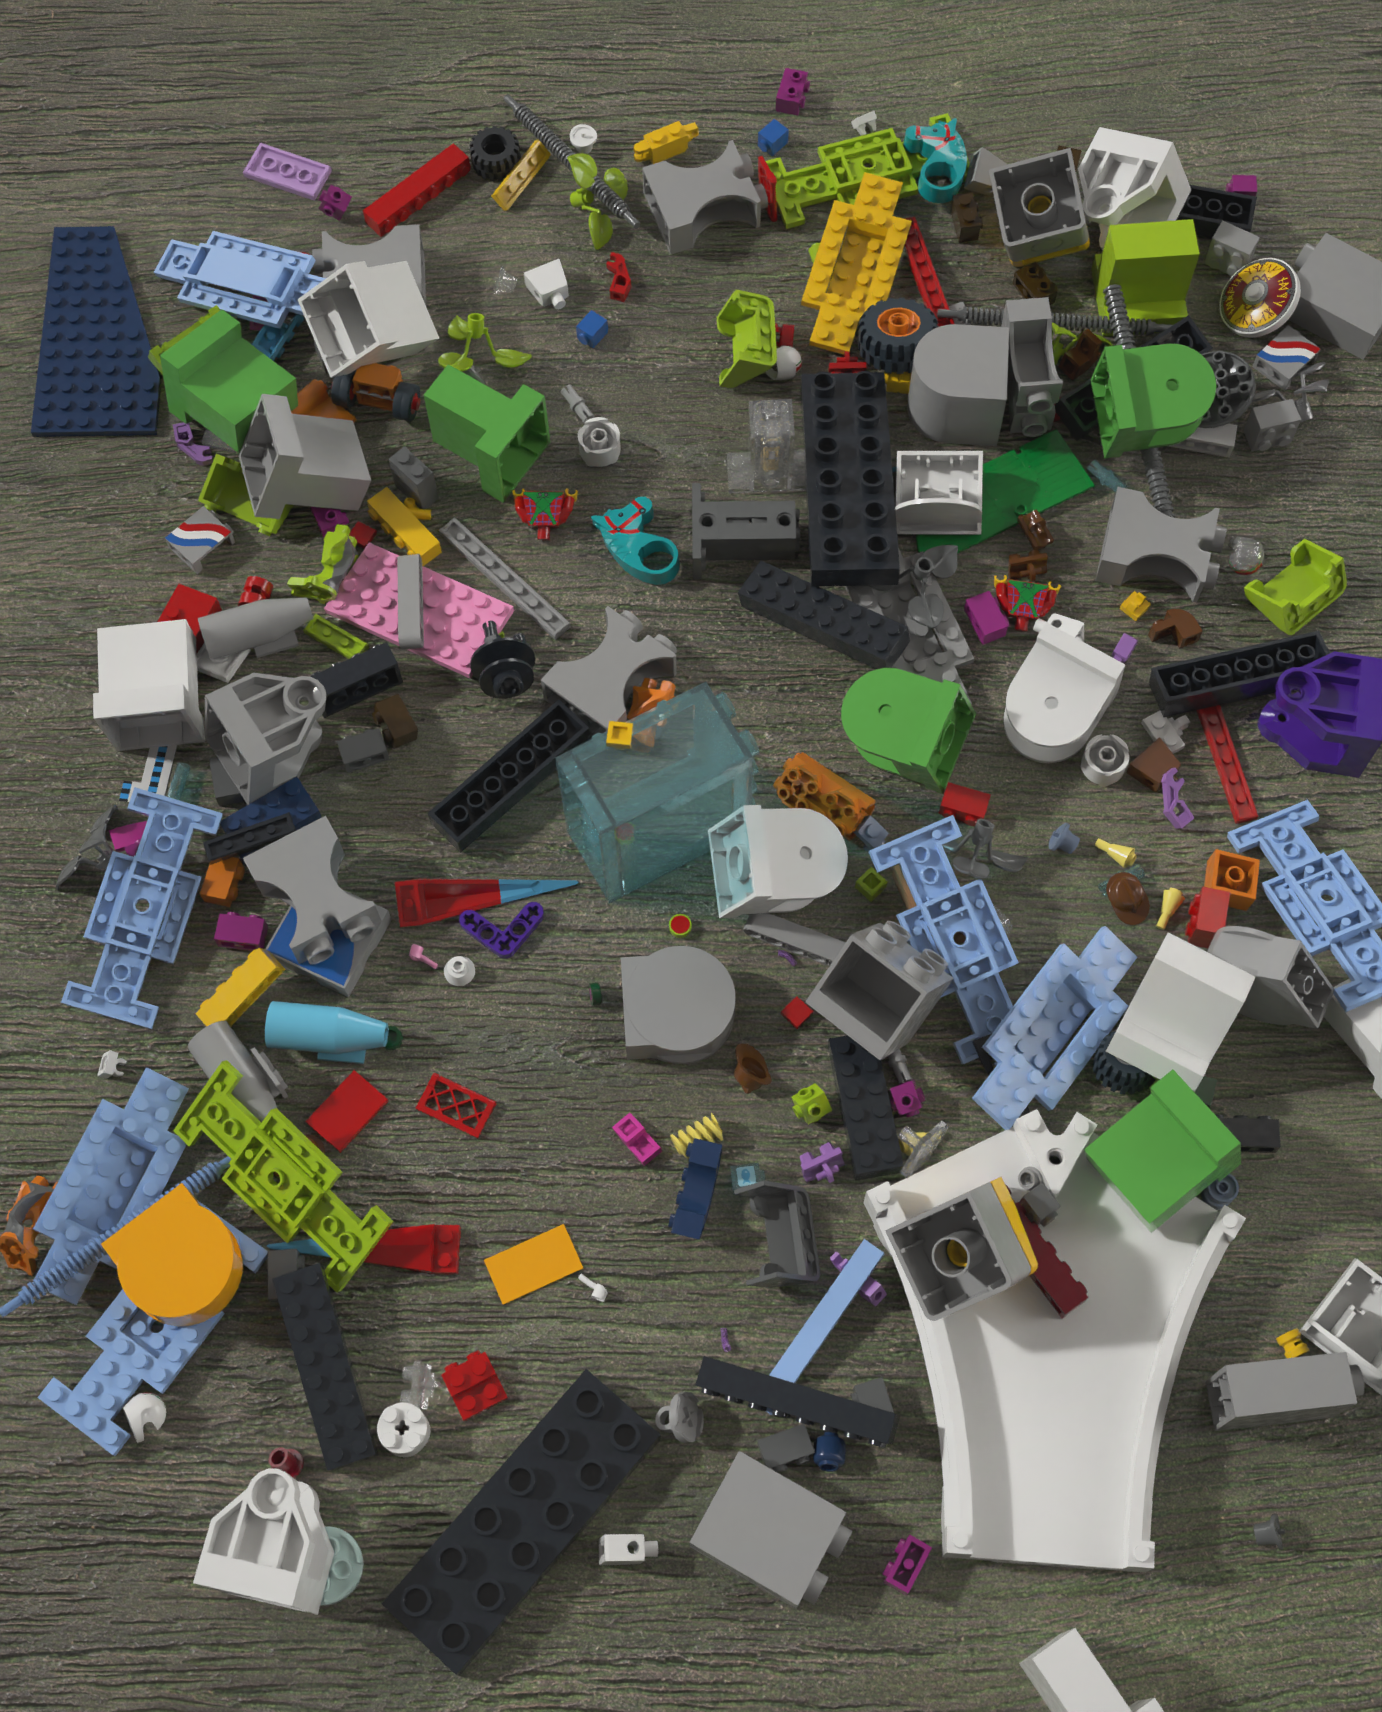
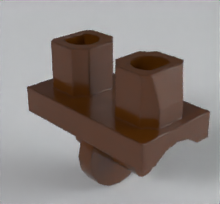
M1037 509L1027 515L1018 516L1017 521L1033 550L1044 549L1047 545L1054 542V538L1045 525V519L1040 516Z
M1037 549L1031 550L1026 557H1020L1017 553L1009 555V579L1014 580L1028 577L1029 582H1034L1036 575L1047 573V554L1040 553Z

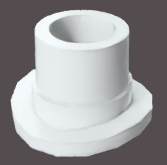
M585 124L575 126L570 132V142L576 147L579 153L587 154L592 151L593 144L597 140L595 129Z

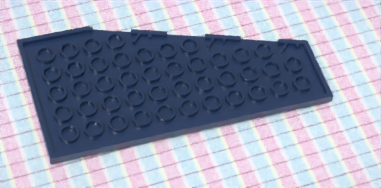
M114 226L54 227L31 434L33 437L157 435L162 382L157 368L148 358L151 346Z

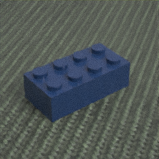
M296 776L221 820L220 825L224 833L228 834L290 812L297 831L322 818ZM265 846L240 854L239 856L245 864V866L247 865L243 858L264 848Z

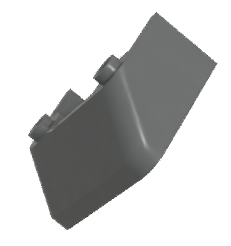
M760 1181L734 1190L735 1195L750 1197L752 1212L758 1217L764 1218L770 1263L762 1265L760 1269V1277L746 1280L747 1286L775 1288L817 1281L820 1277V1266L810 1198L807 1191L800 1186L770 1181Z

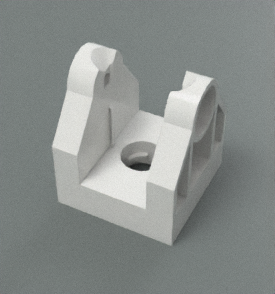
M1099 127L1078 168L1084 193L1083 210L1089 222L1099 223L1101 232L1099 244L1102 252L1109 225L1176 221L1191 191L1173 142Z
M266 1469L259 1472L251 1480L248 1488L211 1519L193 1583L222 1593L318 1615L334 1551L319 1513L320 1501L317 1492L310 1485L296 1481L288 1473L279 1469Z

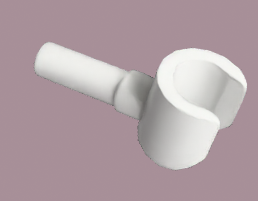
M580 1274L578 1279L591 1289H594L591 1297L604 1302L607 1296L605 1287L592 1282L586 1276Z

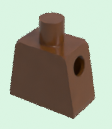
M1159 737L1130 763L1126 773L1152 791L1157 792L1162 788L1161 780L1163 775L1171 768H1176L1179 771L1181 764ZM1177 773L1173 775L1174 781L1178 780V778L1175 776Z

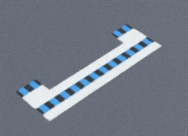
M177 745L150 748L141 783L124 781L119 801L130 802L134 787L165 796Z

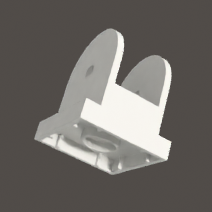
M1046 622L1037 636L1035 645L1011 682L1007 692L1004 729L1011 745L1024 757L1041 763L1061 762L1077 754L1087 743L1106 709L1110 707L1118 694L1125 664Z
M743 805L708 830L719 918H736L741 914L797 911L807 906L814 899L825 896L833 891L842 881L847 869L848 855L842 834L831 820L814 810L805 808L761 809V805Z

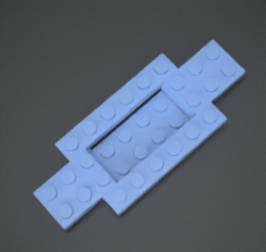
M216 231L211 233L206 244L200 243L199 246L171 239L154 271V274L159 278L184 284L177 297L181 303L207 310L217 305L220 310L223 309L230 316L279 329L289 312L304 315L297 299L326 279L309 274L316 261L312 255ZM210 283L264 297L268 302L207 287V285Z
M1106 926L1099 929L1079 957L1065 944L1059 945L982 1046L996 1060L994 1063L996 1067L972 1099L1004 1130H1010L1015 1120L1019 1118L1033 1097L1048 1111L1053 1110L1096 1052L1103 1038L1110 1033L1129 1007L1113 990L1137 959V956ZM1095 1009L1088 1018V1020L1085 1022V1024L1082 1026V1028L1079 1030V1032L1076 1034V1036L1073 1038V1040L1070 1042V1044L1067 1046V1048L1064 1050V1052L1061 1054L1059 1059L1056 1061V1063L1044 1077V1072L1047 1070L1049 1065L1052 1063V1061L1055 1059V1057L1058 1055V1053L1061 1051V1049L1064 1047V1045L1067 1043V1041L1079 1027L1081 1022L1084 1020V1018L1087 1016L1090 1010Z
M146 1067L124 1109L104 1099L101 1100L33 1230L54 1239L48 1254L35 1276L38 1281H40L38 1276L41 1274L44 1278L46 1277L44 1272L48 1271L51 1274L50 1268L53 1267L57 1270L56 1264L59 1263L62 1267V1260L68 1263L66 1259L68 1256L74 1259L72 1254L76 1252L79 1255L77 1250L81 1248L84 1251L83 1246L87 1245L90 1248L89 1242L92 1241L96 1244L95 1238L101 1241L99 1237L101 1234L107 1237L105 1232L107 1230L111 1232V1228L113 1226L116 1227L118 1221L121 1225V1221L124 1219L128 1222V1216L133 1218L132 1214L134 1212L139 1215V1209L144 1211L143 1207L145 1205L150 1207L148 1203L151 1201L155 1203L154 1199H159L187 1145L179 1136L167 1130L189 1088ZM100 1252L102 1258L98 1259L95 1256L97 1261L93 1263L90 1260V1266L84 1263L86 1268L81 1270L78 1267L80 1270L78 1274L73 1270L74 1276L72 1278L67 1274L69 1280L65 1281L61 1278L63 1284L59 1285L56 1282L58 1287L54 1289L50 1286L52 1291L48 1293L77 1305L99 1261L117 1269V1266L108 1254L103 1255Z

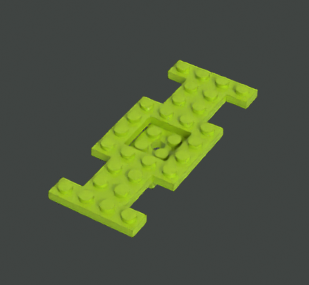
M946 113L929 118V125L933 126L939 121L948 123L951 121L950 116ZM893 128L818 147L817 153L822 163L786 172L780 157L767 160L766 163L777 179L776 205L785 228L789 229L805 224V217L801 210L803 207L833 199L854 205L864 172L903 182L899 199L917 195L918 186L914 178L920 177L921 168L928 158H925L919 152L910 153L906 151L903 147L904 142H901L900 138L896 137ZM967 157V165H966V171H965V175H964L963 182L966 181V177H967V173H968V169H969V165H970V162H969V160H968V157ZM869 163L873 166L867 168L864 166V164Z
M228 1060L222 1061L173 1131L189 1147L195 1145L204 1132L231 1158V1161L228 1163L230 1167L222 1177V1180L286 1243L293 1241L302 1228L333 1259L325 1269L328 1284L337 1293L342 1291L394 1221L377 1205L369 1210L363 1220L353 1213L330 1190L343 1172L277 1108L271 1109L261 1123L231 1094L243 1075ZM274 1172H277L280 1176L279 1184L273 1179Z

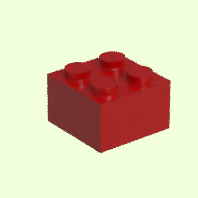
M1202 887L1199 894L1195 893L1193 902H1190L1188 915L1192 916L1185 930V936H1188V943L1198 947L1209 948L1216 931L1225 927L1230 892Z

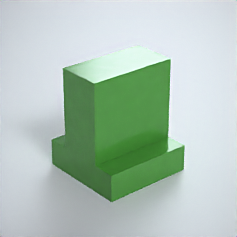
M223 309L160 355L169 412L185 424L195 419L238 453L242 449L262 394L286 396L291 411L298 406L296 378L242 338L240 322Z
M449 364L424 394L433 441L478 466L483 492L504 503L550 443L545 396L523 384L514 397L510 399Z
M1173 1069L1150 1088L1151 1094L1084 1149L1089 1163L1151 1233L1215 1180L1220 1182L1241 1164V1143Z

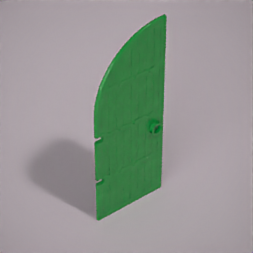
M1055 429L1020 446L1019 450L1021 453L1018 455L1015 450H1012L983 464L981 534H916L918 553L937 546L954 545L958 547V554L1018 525V516L1027 515L1036 509L1040 514L1094 488L1095 485L1058 430Z

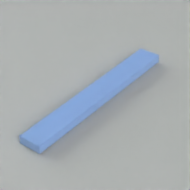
M864 1239L774 1367L770 1376L796 1383L883 1258L884 1252ZM767 1407L766 1412L773 1416V1409Z

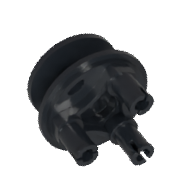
M488 621V627L485 622L482 625L485 634L484 644L471 657V672L479 680L480 688L486 695L497 699L519 696L527 691L534 681L533 667L536 660L534 650L526 642L523 633H517L513 638H501L497 633L496 623Z

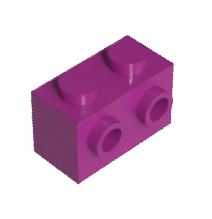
M785 68L776 96L777 112L799 115L800 108L805 106L806 96L804 95L809 93L811 81H808V72Z
M310 506L323 538L327 531L334 532L337 524L346 525L350 523L345 511L341 512L340 509Z
M990 591L966 599L964 612L982 645L1006 636L1009 627L1008 618L1005 614L1002 615L999 609V602L996 597L991 595Z
M235 912L219 914L214 940L218 947L249 951L258 948L264 949L268 925L265 919L258 915L245 917Z
M910 1534L906 1540L901 1538L894 1551L898 1553L895 1562L889 1561L882 1574L886 1576L884 1583L906 1596L912 1588L932 1547Z

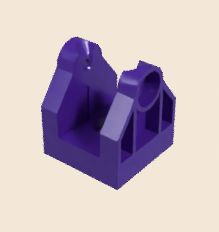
M1334 651L1303 667H1292L1285 670L1280 675L1276 684V699L1269 701L1259 716L1258 729L1268 741L1278 744L1306 770L1359 778L1382 743V659ZM1292 690L1299 691L1297 693L1291 694ZM1279 715L1285 716V717H1286V721H1285V722L1279 721V720H1278V716H1279Z

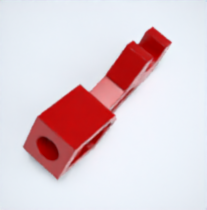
M611 252L610 260L615 262L607 261L606 263L607 269L615 274L609 290L610 299L625 302L631 290V279L627 271L625 258L621 254Z

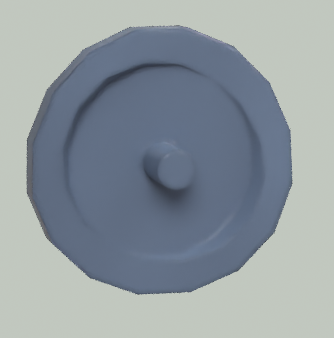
M1064 823L1052 833L1048 846L1052 851L1058 848L1071 854L1078 846L1080 838L1069 830L1070 824Z

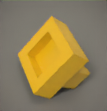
M1134 591L1120 605L1119 609L1134 621H1137L1150 608L1151 603L1146 600V596L1142 593Z
M609 721L606 747H614V749L618 750L630 749L633 723Z

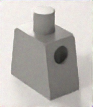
M981 147L971 157L964 188L993 196L989 169L1007 164Z

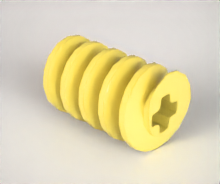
M712 1113L711 1120L706 1116L703 1117V1125L699 1121L694 1122L695 1130L688 1125L686 1126L687 1134L679 1130L678 1138L673 1134L670 1135L680 1156L686 1157L688 1143H693L694 1138L715 1143L714 1137H717L720 1141H723L722 1130Z

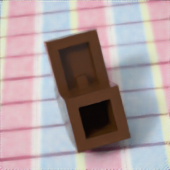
M1089 329L1083 331L1076 347L1065 352L1058 368L1071 380L1081 376L1100 356L1101 353L1098 350L1102 341Z
M1181 609L1167 610L1164 620L1159 619L1152 624L1148 636L1154 642L1172 635L1180 649L1198 642L1203 631L1192 614Z

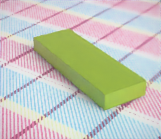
M317 614L314 615L313 619L303 629L306 635L348 659L357 653H364L369 649L367 643Z

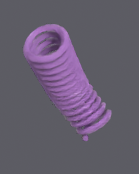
M778 950V956L786 958L792 967L797 964V961L791 954L784 950Z
M721 1328L725 1329L720 1330L723 1331L720 1332L721 1338H723L721 1339L722 1347L725 1352H729L728 1350H731L728 1342L727 1328Z

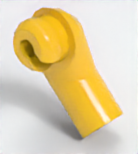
M406 498L404 500V505L418 520H431L430 509H419L413 498Z

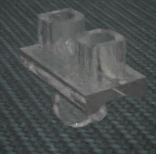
M414 1361L413 1365L403 1368V1378L406 1381H412L411 1390H403L401 1392L400 1402L413 1404L420 1410H427L428 1398H433L434 1390L441 1389V1383L435 1382V1373L431 1372L430 1364Z

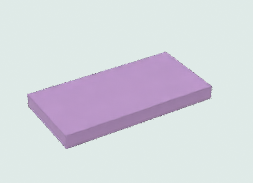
M260 143L244 169L243 175L246 178L315 201L332 169L331 166Z

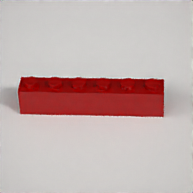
M454 143L366 207L363 210L365 223L380 237L392 231L395 226L405 221L415 211L420 210L443 190L451 187L459 178L467 175L471 170L469 157Z

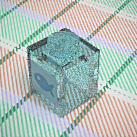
M759 1163L730 1166L733 1195H735L734 1190L760 1181H766L764 1169H759Z

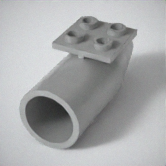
M307 598L262 599L200 617L198 622L211 660L251 648L255 649L257 658L299 646L294 630L312 620L313 615Z
M218 1021L210 1024L198 1032L189 1042L188 1050L209 1079L220 1063L228 1060L243 1075L231 1094L261 1123L271 1109L277 1108L274 1100L276 1096L281 1094L284 1099L288 1097L285 1092L288 1086L263 1051L258 1053L254 1047L251 1049L254 1055L252 1057L227 1021Z

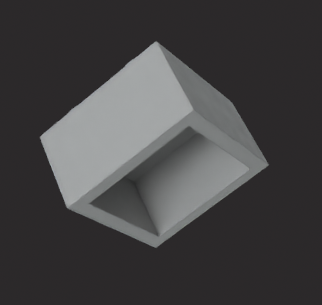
M1222 221L1212 238L1204 263L1233 276L1239 269L1252 261L1260 237Z
M1293 399L1252 408L1244 428L1251 451H1264L1270 447L1286 446L1292 442L1301 421Z

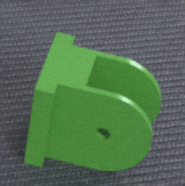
M1162 344L1124 350L1122 345L1104 348L1091 377L1104 459L1121 457L1123 452L1175 445L1186 440L1196 431L1203 416L1212 405L1216 393V379L1212 367L1199 352L1180 344Z
M881 668L860 677L847 691L841 708V720L844 730L868 763L878 769L922 783L927 789L942 794L976 716V712L961 684L945 679L943 682H939L897 668Z

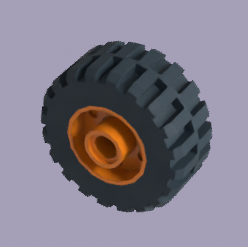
M888 298L887 301H878L876 305H871L862 314L859 321L858 348L860 355L867 364L874 366L878 371L884 370L885 373L889 374L892 372H897V374H903V372L911 373L917 344L928 332L938 328L937 318L924 304H918L913 299Z

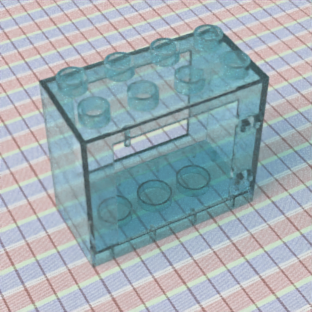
M707 682L668 701L662 700L657 703L656 707L627 721L626 723H633L630 749L618 750L614 749V747H606L607 732L593 735L591 740L555 758L567 832L609 904L710 851L708 830L743 805H756L752 795L758 792L752 776L758 774V767L753 758L759 755L757 743L749 730L745 729L739 733L731 722V719L736 717V713L729 697L724 692L714 695Z

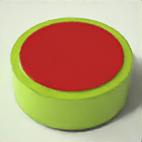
M676 914L670 919L669 930L673 936L683 938L690 934L692 923L688 916Z

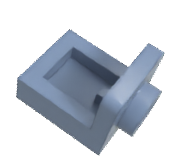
M871 815L866 816L853 832L865 843L863 848L866 851L884 845V839L889 834Z

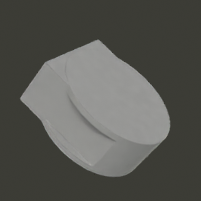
M1226 926L1216 931L1207 952L1255 976L1246 1000L1239 1011L1240 1014L1271 1024H1296L1319 1028L1333 996L1334 988L1300 940L1277 937L1267 932L1242 926Z
M689 946L667 947L649 956L621 957L627 1060L656 1058L673 1064H689L706 1059L723 1046L734 1025L735 988L730 974L717 958L706 951Z

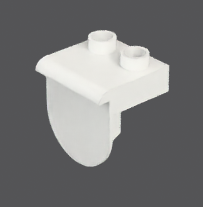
M897 451L895 507L897 534H981L983 451Z
M1354 1259L1303 1325L1300 1333L1327 1354L1347 1352L1349 1365L1357 1364L1361 1369L1364 1382L1382 1395V1277L1358 1259Z

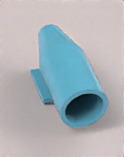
M272 1001L266 1016L265 1043L268 1048L318 1052V1060L364 1064L366 1049L386 1046L389 1029L388 1023L343 1007Z

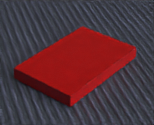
M353 1070L305 1122L341 1153L389 1100Z

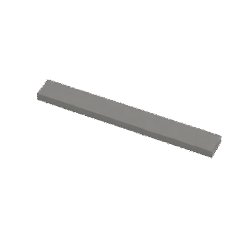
M455 517L439 530L441 536L554 640H557L571 627L569 621Z

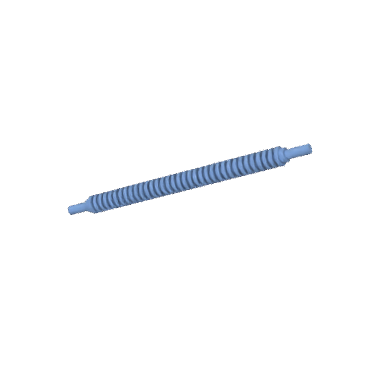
M227 1156L218 1163L214 1162L212 1164L210 1162L207 1164V1167H202V1171L199 1169L197 1174L193 1173L191 1177H187L186 1181L183 1180L181 1183L194 1196V1193L200 1192L199 1189L201 1191L205 1189L204 1185L208 1187L210 1185L209 1181L214 1183L215 1179L221 1178L220 1175L224 1173L223 1170L230 1166L228 1163L231 1161V1158ZM151 1201L148 1204L149 1206H152L154 1203ZM147 1205L143 1207L144 1211L149 1208ZM142 1209L138 1210L139 1215L144 1212ZM136 1212L132 1214L133 1218L138 1216ZM128 1216V1222L124 1219L121 1221L122 1225L120 1223L116 1224L117 1229L113 1226L111 1232L107 1230L105 1232L107 1237L101 1234L99 1236L101 1241L95 1238L96 1244L92 1241L89 1242L90 1248L85 1245L83 1246L84 1251L81 1248L77 1250L79 1255L74 1252L72 1254L74 1259L68 1256L66 1258L68 1263L62 1260V1267L58 1263L55 1265L57 1270L53 1267L50 1268L51 1274L48 1271L44 1272L45 1278L42 1274L38 1276L40 1281L35 1278L33 1280L35 1285L29 1282L27 1284L29 1289L23 1286L22 1290L18 1292L17 1297L0 1307V1315L5 1317L23 1304H33L35 1302L33 1297L39 1300L41 1298L39 1293L45 1296V1289L51 1292L50 1286L55 1289L58 1287L56 1282L59 1285L63 1284L61 1278L65 1281L69 1280L67 1274L72 1278L74 1276L73 1270L78 1274L80 1272L78 1267L84 1270L86 1268L84 1263L90 1266V1260L93 1263L97 1261L95 1256L98 1259L102 1258L100 1252L103 1255L108 1254L101 1243L132 1221L133 1218Z

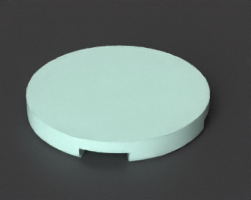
M325 1527L334 1556L320 1605H332L347 1598L357 1587L363 1572V1556L358 1543L350 1534L336 1527Z

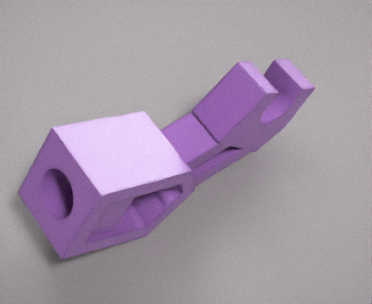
M182 422L173 425L178 449H181L199 465L206 466L213 463L212 455L205 457V455L211 454L210 447L195 444L189 423L185 424Z
M1124 633L1111 656L1121 663H1125L1139 640Z
M1171 768L1163 775L1161 780L1164 801L1163 814L1175 829L1186 826L1194 819V816L1185 802L1178 800V792L1185 780L1179 778L1177 781H1174L1173 775L1178 771L1176 768ZM1175 807L1180 811L1177 814L1173 811Z
M835 1252L830 1257L833 1265L840 1272L848 1263V1260L846 1258L843 1259L838 1252ZM870 1276L858 1292L861 1297L875 1307L887 1295L882 1285Z

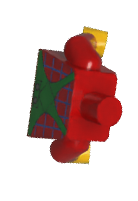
M522 488L521 494H516L515 490L512 491L515 511L523 523L528 524L529 528H537V540L543 541L550 540V528H559L560 524L565 523L578 497L577 490L575 494H569L568 488L565 490V494L563 491H525L524 488Z
M997 575L994 576V587L996 588L998 602L1002 610L1007 612L1008 617L1016 618L1014 630L1027 631L1029 620L1037 621L1039 617L1045 616L1055 604L1061 587L1060 584H1058L1057 588L1051 587V581L1046 585L1011 579L1007 581V575H1004V580H998Z

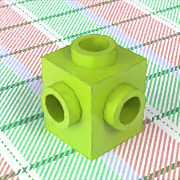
M816 1083L799 1090L797 1094L791 1097L794 1103L792 1109L798 1119L802 1118L808 1125L820 1120L821 1117L832 1111L825 1092Z

